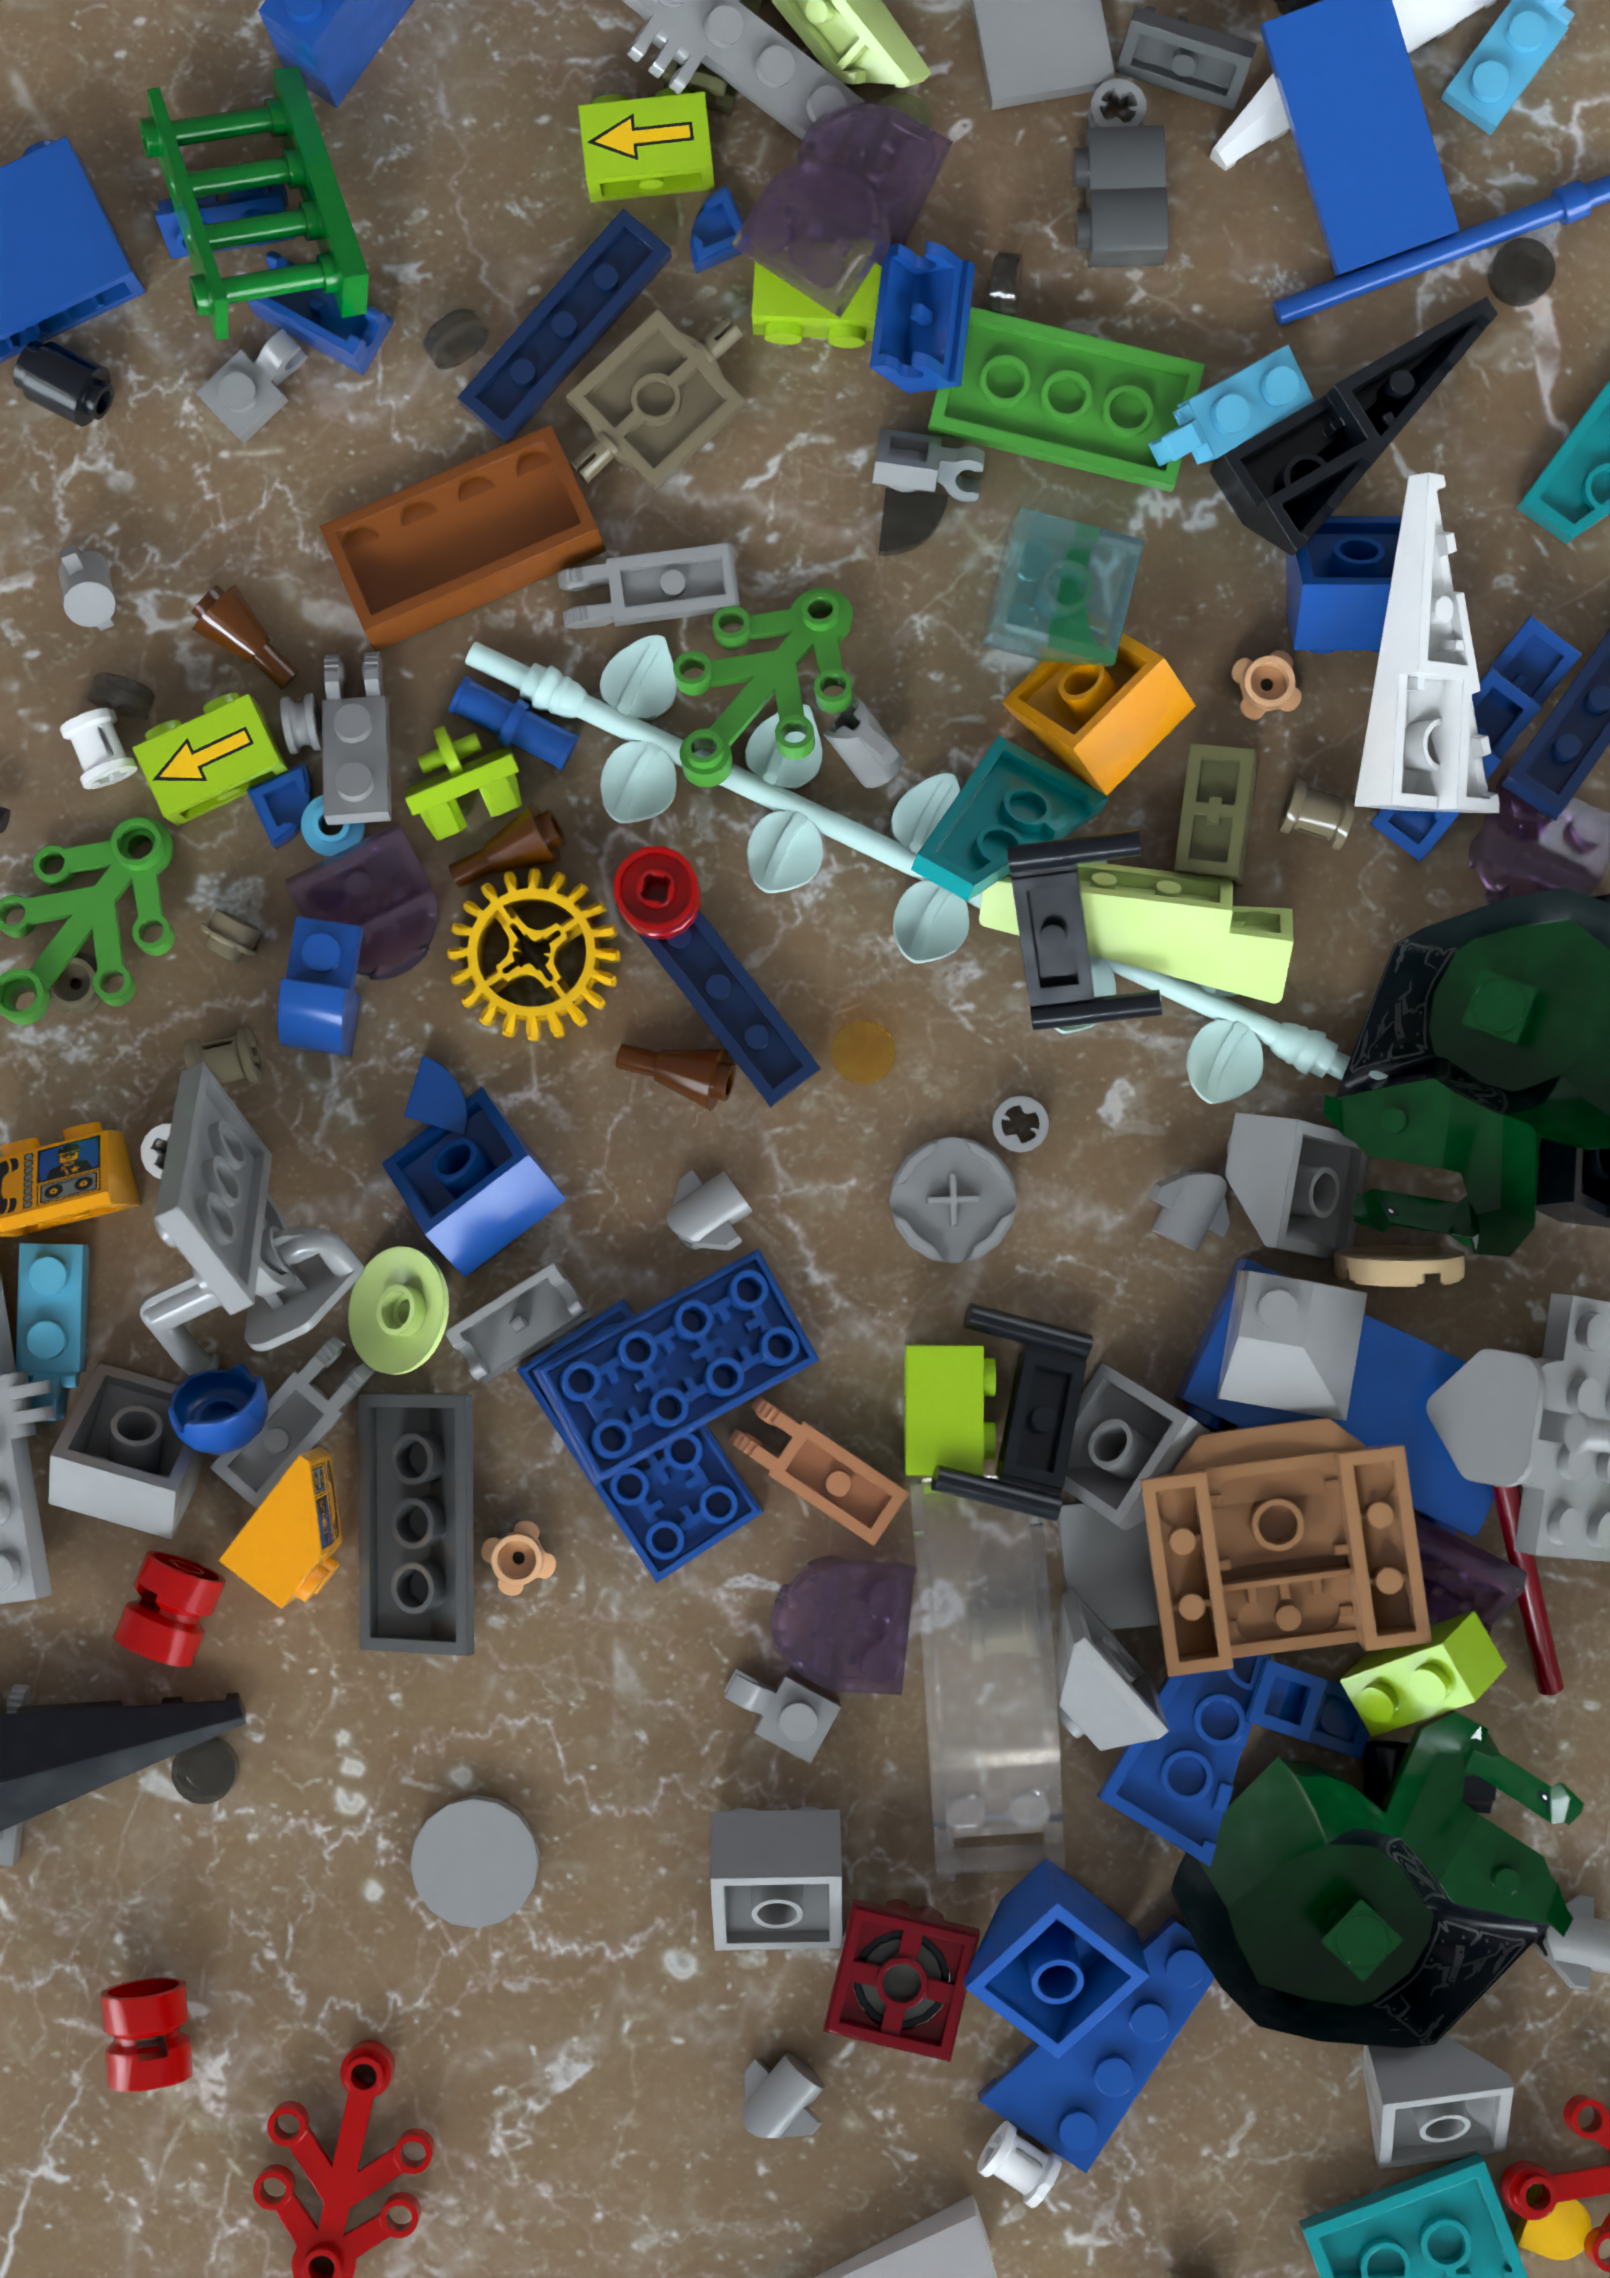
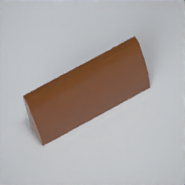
M551 424L320 525V529L362 628L375 651L387 648L606 551L595 520Z

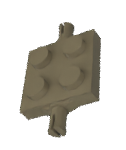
M657 309L566 395L568 403L590 425L596 439L573 462L569 463L572 470L577 475L580 474V478L588 484L614 458L617 462L630 467L654 492L661 488L746 407L744 397L723 377L716 361L736 341L743 337L739 328L735 324L732 327V321L724 316L722 321L702 340L697 341L695 338L680 332Z

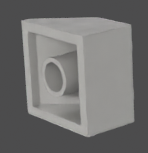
M99 1362L50 1454L48 1504L172 1540L194 1494L206 1454L187 1446L178 1438L171 1426L168 1409L173 1391L179 1385Z
M808 1806L795 1810L757 1811L751 1808H737L731 1811L711 1812L710 1887L715 1951L830 1949L842 1947L840 1809L822 1810Z

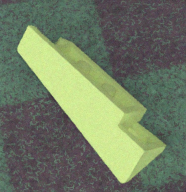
M770 0L826 71L843 84L880 83L895 84V87L905 88L925 81L931 74L930 69L882 0Z
M1099 862L1078 864L1090 955L1273 1004L1282 1000L1294 942L1292 909L1233 906V879ZM1005 876L982 892L979 922L984 927L1020 936L1011 877Z

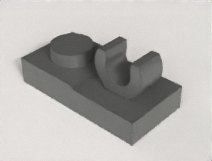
M1148 6L1145 9L1135 7L1115 72L1235 110L1257 44L1198 24L1196 26L1191 25L1186 17L1179 16L1178 20L1157 14L1155 13L1156 8Z

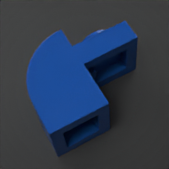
M296 916L286 979L281 978L278 999V1037L282 1046L352 1057L362 996L354 992L364 928L357 925Z

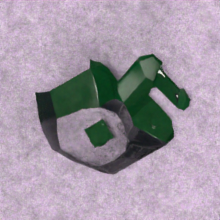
M1567 887L1491 903L1424 927L1394 944L1335 1097L1325 1095L1323 1116L1328 1118L1344 1137L1355 1142L1367 1156L1461 1173L1467 1196L1456 1203L1371 1189L1364 1194L1356 1193L1351 1211L1354 1218L1352 1221L1385 1233L1392 1226L1447 1234L1472 1249L1473 1254L1511 1257L1535 1228L1539 1138L1542 1137L1587 1150L1610 1148L1609 903ZM1370 1071H1379L1388 1075V1077L1376 1080L1368 1074Z
M1451 1710L1417 1725L1380 1808L1338 1772L1313 1762L1287 1760L1278 1756L1227 1808V1812L1223 1814L1215 1842L1217 1846L1211 1867L1186 1852L1174 1876L1171 1892L1199 1953L1221 1988L1257 2026L1322 2042L1395 2048L1435 2045L1549 1926H1552L1564 1937L1574 1919L1566 1907L1558 1883L1550 1875L1545 1857L1479 1815L1462 1801L1464 1778L1474 1775L1480 1776L1551 1824L1565 1822L1567 1825H1570L1581 1814L1584 1803L1563 1782L1550 1786L1499 1753L1495 1743L1488 1734V1728L1467 1716Z

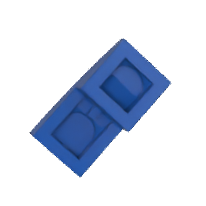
M1264 1658L1245 1720L1285 1735L1362 1759L1370 1733L1342 1684Z

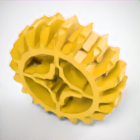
M531 868L528 873V888L521 889L516 875L513 872H507L504 874V883L508 893L499 896L496 889L490 883H485L481 886V891L491 903L483 911L470 900L464 903L463 909L476 919L472 928L462 923H454L452 925L451 932L459 938L468 940V946L449 948L447 956L451 961L467 962L468 968L453 973L451 981L455 986H465L474 983L475 987L466 993L461 1001L468 1009L477 1007L485 1000L488 1002L479 1018V1021L485 1026H491L501 1014L506 1015L502 1024V1034L506 1037H514L521 1021L526 1022L527 1038L532 1042L540 1040L541 1022L545 1021L549 1022L550 1030L554 1037H564L565 1027L560 1017L569 1013L572 1020L579 1027H584L588 1024V1020L578 1006L584 1000H587L594 1008L602 1010L606 1005V1001L599 994L592 991L596 982L606 987H615L617 984L616 976L610 972L600 970L601 963L613 964L621 961L619 950L601 948V942L611 940L618 935L617 928L614 924L594 926L593 923L604 916L607 908L602 901L593 903L584 910L581 908L589 894L588 887L583 883L574 887L567 897L563 895L567 886V877L563 873L556 872L551 879L549 889H544L541 871L538 868ZM530 905H545L557 908L571 917L560 925L555 923L544 930H534L527 927L514 910ZM499 922L509 938V951L507 956L496 965L497 970L487 976L484 966L485 946L491 931ZM517 930H520L529 942L533 941L538 947L549 943L551 953L543 955L549 960L545 966L553 976L552 981H549L540 969L537 970L530 963L520 968L519 957H526V955L521 951L524 944L517 936ZM583 933L586 944V961L579 980L570 989L560 973L559 961L566 949L573 945L571 941ZM525 980H536L544 985L555 1001L542 1006H521L506 1001L498 993L509 985L514 987Z

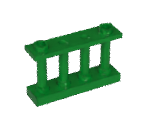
M293 66L273 70V97L266 98L264 106L170 120L160 87L147 89L149 117L139 118L143 148L148 159L158 157L195 276H189L193 306L198 317L208 315L216 341L229 339L228 304L322 288L324 294L334 293L342 318L367 314L369 273L299 67ZM270 132L272 138L282 137L285 150L281 152V157L192 172H187L179 149L180 146ZM286 183L290 190L299 188L303 200L299 202V209L206 225L203 223L196 202V198ZM303 235L307 241L316 240L320 254L316 255V262L223 278L220 276L213 255L215 250Z

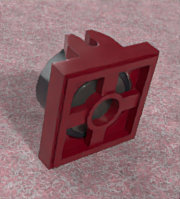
M853 1899L825 2015L823 2032L951 2062L967 1993L964 1978L976 1954L980 1937L979 1928L945 1921L943 1914L930 1906L924 1905L920 1908V1911L912 1910L909 1908V1904L901 1899L889 1900L886 1906Z

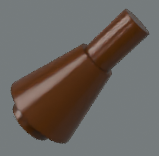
M216 585L193 608L191 613L199 619L192 629L193 632L246 662H253L281 690L299 673L270 644V638L236 585L229 588L226 592Z
M532 803L483 845V849L450 864L449 870L453 880L461 888L494 871L501 873L560 861L559 847L566 844V839L552 811L548 809L541 813L538 807Z
M621 1044L616 1057V1068L654 1077L656 1082L709 1111L714 1109L718 1100H728L734 1085L736 1067L735 1064L728 1063L726 1049L661 1050L660 1052Z

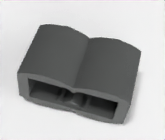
M1164 125L1087 128L1083 148H1073L1072 155L1073 187H1084L1086 209H1079L1075 212L1076 249H1087L1088 268L1164 265L1169 250Z

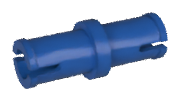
M465 676L460 683L448 709L449 713L457 714L498 736L497 743L509 749L513 744L556 766L560 771L566 766L580 737L579 734L571 733L530 711L531 703L521 698L515 703L474 682L468 676Z

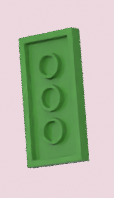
M970 306L961 386L937 390L928 432L1172 492L1176 484L1182 457L1175 461L1171 460L1159 467L1148 443L1179 426L1172 412L1179 409L1178 404L1198 394L1205 364Z

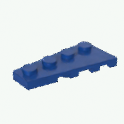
M1272 1653L1233 1658V1669L1172 1677L1166 1676L1157 1692L1169 1731L1159 1739L1125 1746L1096 1796L1211 1867L1217 1846L1215 1842L1223 1814L1227 1812L1234 1786H1232L1242 1749H1245L1252 1723L1246 1721L1245 1717L1264 1658L1271 1660Z
M1174 1916L1167 1919L1141 1943L1150 1976L1064 2055L1057 2059L1034 2041L1018 2056L1019 2060L999 2079L996 2080L994 2078L977 2093L981 2103L1085 2173L1088 2172L1215 1979L1201 1957L1187 1925Z

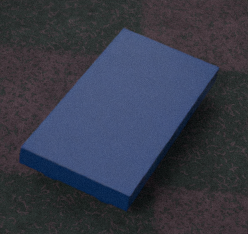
M1322 0L1263 22L1259 26L1335 276L1460 231L1393 1Z
M758 1248L536 1368L533 1373L594 1485L818 1362L819 1358Z
M622 1299L516 1370L653 1579L658 1583L762 1514L764 1510L707 1423L594 1485L533 1371L634 1316L635 1314L626 1300Z

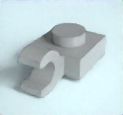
M282 328L266 342L254 363L240 349L196 394L234 435L245 444L289 401L277 386L295 372L306 361L308 356Z
M880 428L872 483L888 485L892 489L901 492H914L917 490L935 492L936 482L945 487L950 496L959 501H977L980 480L967 479L959 473L964 470L983 472L985 452L976 447H941L942 437Z
M735 1668L724 1689V1692H726L724 1697L742 1708L761 1715L754 1727L755 1734L810 1764L841 1709L840 1702L785 1672L774 1689L752 1675Z

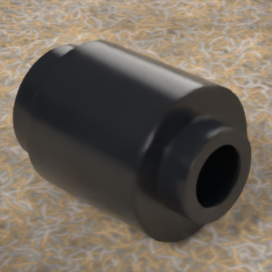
M39 341L30 342L22 350L16 361L13 382L17 388L23 390L27 400L79 426H86L94 419L100 420L108 412L114 398V387L110 384V373L107 368L52 341L45 344Z

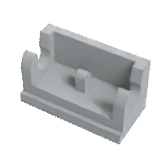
M554 1262L447 1329L444 1334L452 1347L456 1350L459 1349L470 1366L468 1367L470 1374L476 1380L481 1379L486 1384L593 1315L560 1263Z

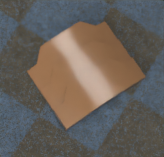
M1328 1417L1266 1424L1199 1434L1171 1473L1140 1479L1162 1653L1168 1677L1233 1669V1658L1358 1642L1365 1651L1432 1643L1405 1446L1403 1444L1365 1446Z

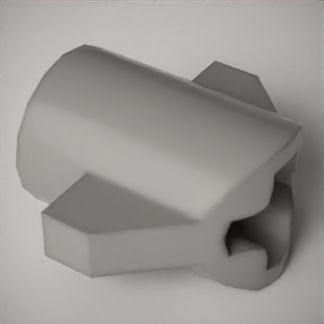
M75 545L59 551L62 563L59 565L58 573L66 615L72 622L80 626H97L99 631L114 626L112 615L115 611L116 602L110 568L105 556L96 551L81 552Z
M860 699L853 700L850 707L843 711L823 733L859 782L866 788L879 787L889 782L897 775L903 765V754Z
M1187 1166L1182 1168L1178 1174L1155 1183L1148 1199L1163 1207L1152 1230L1196 1252L1207 1231L1224 1237L1230 1225L1225 1199L1227 1191L1226 1181L1219 1175Z
M692 1170L679 1179L674 1202L667 1212L666 1220L668 1226L677 1234L681 1242L688 1249L698 1250L707 1248L730 1251L742 1242L732 1226L753 1211L724 1170L704 1184H702Z
M1577 1895L1566 1903V1907L1574 1919L1565 1936L1563 1937L1556 1929L1549 1926L1533 1942V1948L1540 1958L1552 1966L1569 1988L1586 1991L1591 1986V1971L1610 1974V1921L1594 1918L1595 1897Z
M786 2053L772 2071L760 2059H755L745 2071V2104L742 2111V2121L745 2128L754 2136L762 2138L814 2135L823 2122L809 2107L823 2091L825 2085L807 2064L790 2053Z

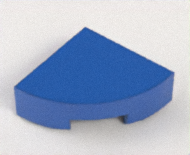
M728 185L721 187L707 198L694 222L690 239V250L696 274L753 249L752 238Z
M305 763L246 789L275 849H279L290 842L300 832L304 810L313 800V782L309 768Z
M423 1056L404 1117L465 1135L468 1125L465 1094L456 1078L447 1068Z

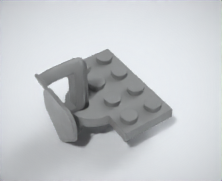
M202 1061L182 1071L180 1074L170 1135L167 1139L168 1146L163 1173L161 1174L157 1207L154 1212V1222L161 1238L170 1247H178L192 1265L193 1272L151 1291L144 1297L140 1305V1317L143 1323L171 1358L188 1375L210 1369H218L220 1356L216 1353L208 1354L195 1341L183 1323L221 1305L230 1315L248 1307L244 1338L253 1350L266 1351L310 1331L360 1278L365 1269L350 1246L338 1234L317 1228H288L281 1210L268 1191L272 1154Z
M1551 1293L1542 1357L1532 1358L1520 1353L1483 1349L1431 1395L1427 1401L1426 1411L1460 1474L1465 1479L1500 1487H1513L1519 1484L1523 1486L1514 1551L1535 1556L1610 1562V1302Z

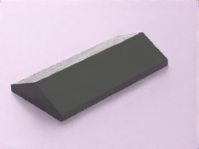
M438 1392L358 1394L360 1650L456 1656L474 1655L472 1395Z

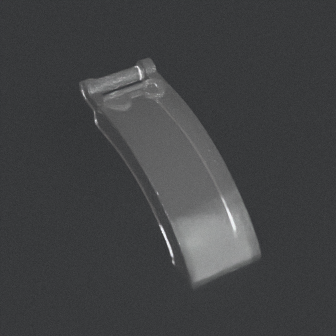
M984 1474L985 1477L999 1479V1477H995V1474ZM932 1478L909 1479L936 1882L956 1881V1875L1033 1870L1045 1858L1066 1872L1056 1674L1043 1519L931 1490ZM1042 1832V1843L954 1849L953 1838Z

